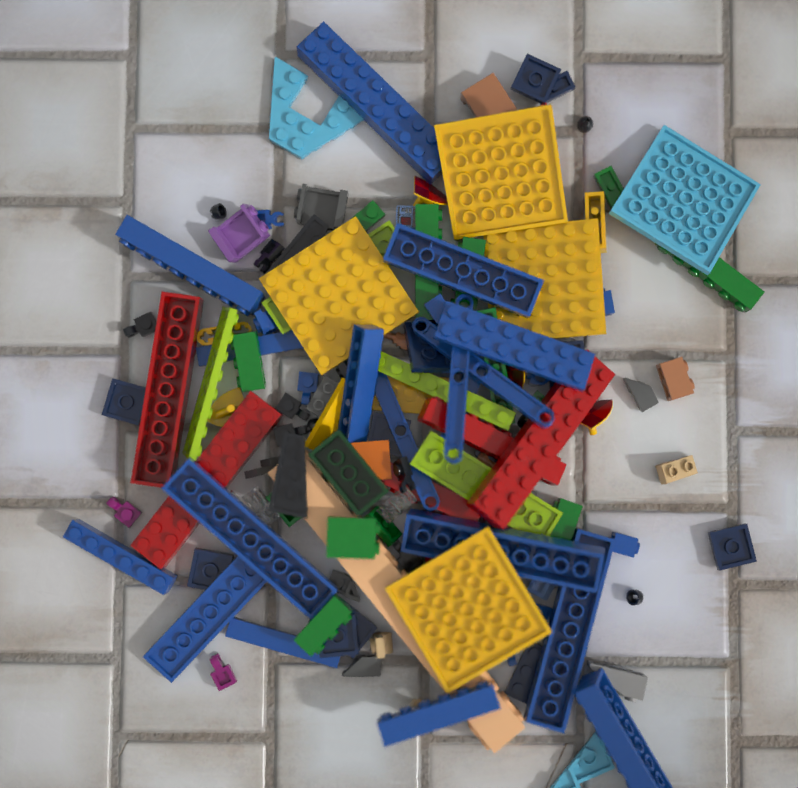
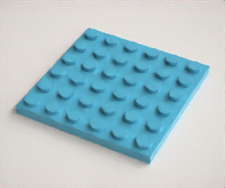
M663 125L609 214L708 275L761 184L666 125Z

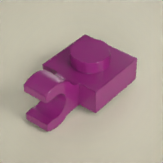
M111 497L106 503L117 511L114 517L128 528L143 513L129 501L122 504L115 497Z
M218 653L211 656L209 660L215 671L211 672L210 675L218 691L237 683L230 665L223 666L222 659Z

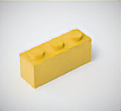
M604 191L586 192L585 219L598 218L601 253H607Z

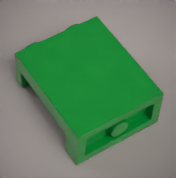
M329 516L326 558L375 559V554L379 555L380 542H376V534H380V522H376L377 518Z

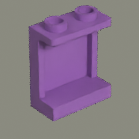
M240 205L241 209L219 227L213 226L208 230L229 262H238L271 236L268 233V226L262 220L260 221L257 217L258 212L252 205Z

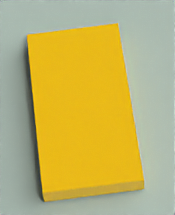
M387 376L403 413L420 414L425 400L433 397ZM439 377V378L444 379V380H446V381H448V382H449V380H450V378ZM374 395L372 410L382 411L376 395Z
M341 378L305 442V446L311 450H314L338 430L345 386L344 378Z

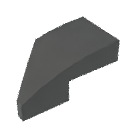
M626 377L623 378L629 393L633 395L641 412L659 403L651 386L640 381L638 382Z
M279 456L260 460L261 468L244 471L245 478L248 479L268 473L278 465Z
M333 569L329 580L337 586V593L360 602L359 594L351 576Z
M376 655L355 657L353 663L346 671L342 672V676H381V658L377 659Z

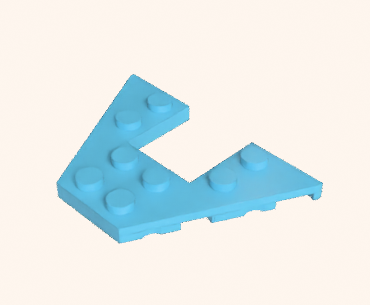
M275 57L269 140L298 158L304 159L311 152L317 151L324 144L335 140L347 130L356 127L357 124L364 121L340 95L321 126L291 109L290 107L307 81L308 75Z
M596 731L550 788H581L580 783L615 769L611 757L606 751L605 744L602 739L598 738Z

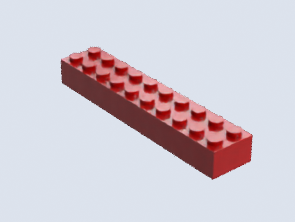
M161 292L130 482L132 484L162 488L177 472L197 347V334L200 328L204 303L201 297Z
M594 357L583 392L555 382L541 401L542 404L553 411V424L550 427L542 428L528 419L466 504L494 528L505 529L613 379L615 373L597 357ZM543 413L539 416V419L546 423L550 421L551 417L549 414Z
M250 391L196 462L225 488H228L284 415L257 394ZM168 496L130 546L159 569H163L170 563L200 522L171 496Z

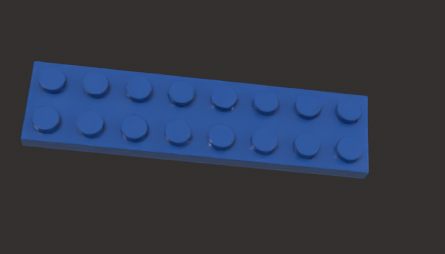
M449 301L445 303L433 338L582 392L585 390L595 353Z
M237 556L144 654L143 658L172 683L267 581Z

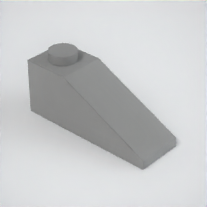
M587 660V665L594 671L603 668L613 687L625 696L626 700L636 702L638 699L643 701L648 680L645 674Z

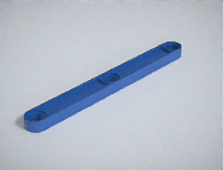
M461 294L456 298L455 304L459 305L460 301L468 300L470 305L467 308L473 310V299L470 295ZM453 345L444 456L448 463L457 464L463 456L470 352ZM456 373H462L465 376L461 382L455 381L453 377ZM456 449L459 452V456L456 459H450L447 455L449 450Z
M424 317L416 318L412 323L415 335L451 361L452 345L433 339L437 326ZM424 323L426 324V329L418 331L416 325ZM470 352L469 375L538 426L547 428L553 424L554 413L551 409L480 357ZM479 367H484L488 372L486 375L480 376L476 373V370ZM547 413L551 419L549 422L544 423L539 419V416Z
M378 372L375 385L376 398L401 457L407 456L410 463L418 447L387 375ZM403 426L406 429V433L399 436L395 433V428ZM410 464L413 472L411 478L416 485L415 490L423 508L427 511L436 510L440 500L430 476ZM427 497L435 498L436 505L434 507H428L425 504Z

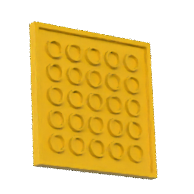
M552 104L434 125L454 240L463 239V237L471 238L568 222Z
M356 216L259 278L322 376L349 359L354 324L375 325L384 329L383 335H386L419 313L388 264L383 262L381 253Z
M598 218L483 235V239L486 240L484 252L486 258L544 280L529 318L488 303V308L496 307L499 320L553 339L607 334Z
M489 526L385 587V590L447 693L552 633V630Z

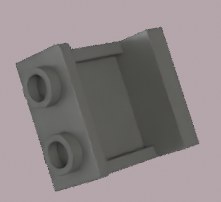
M302 184V189L299 188L297 193V200H300L299 207H295L294 218H296L298 225H305L313 214L329 226L328 230H335L344 224L348 191L340 189V192L308 187L307 184Z

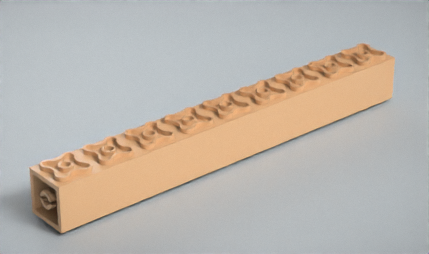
M305 449L308 518L304 519L327 546V523L329 516L362 517L361 515L358 517L350 509L347 502L308 456L310 452ZM277 466L268 472L273 481L275 480ZM380 539L376 541L380 542L379 555L375 554V559L337 558L443 691L447 693L385 590V587L408 573L404 569L401 571L398 568L399 562ZM485 671L449 692V695L457 693V690L462 687H475L476 683L480 681H492L501 709L469 719L467 722L469 724L468 727L481 741L483 746L487 750L491 749L496 753L525 728L523 724L525 719L505 692L498 691V684Z

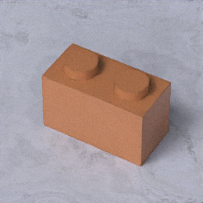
M682 357L656 365L667 401L694 394V382L691 378L689 379L687 373L689 370L688 364Z

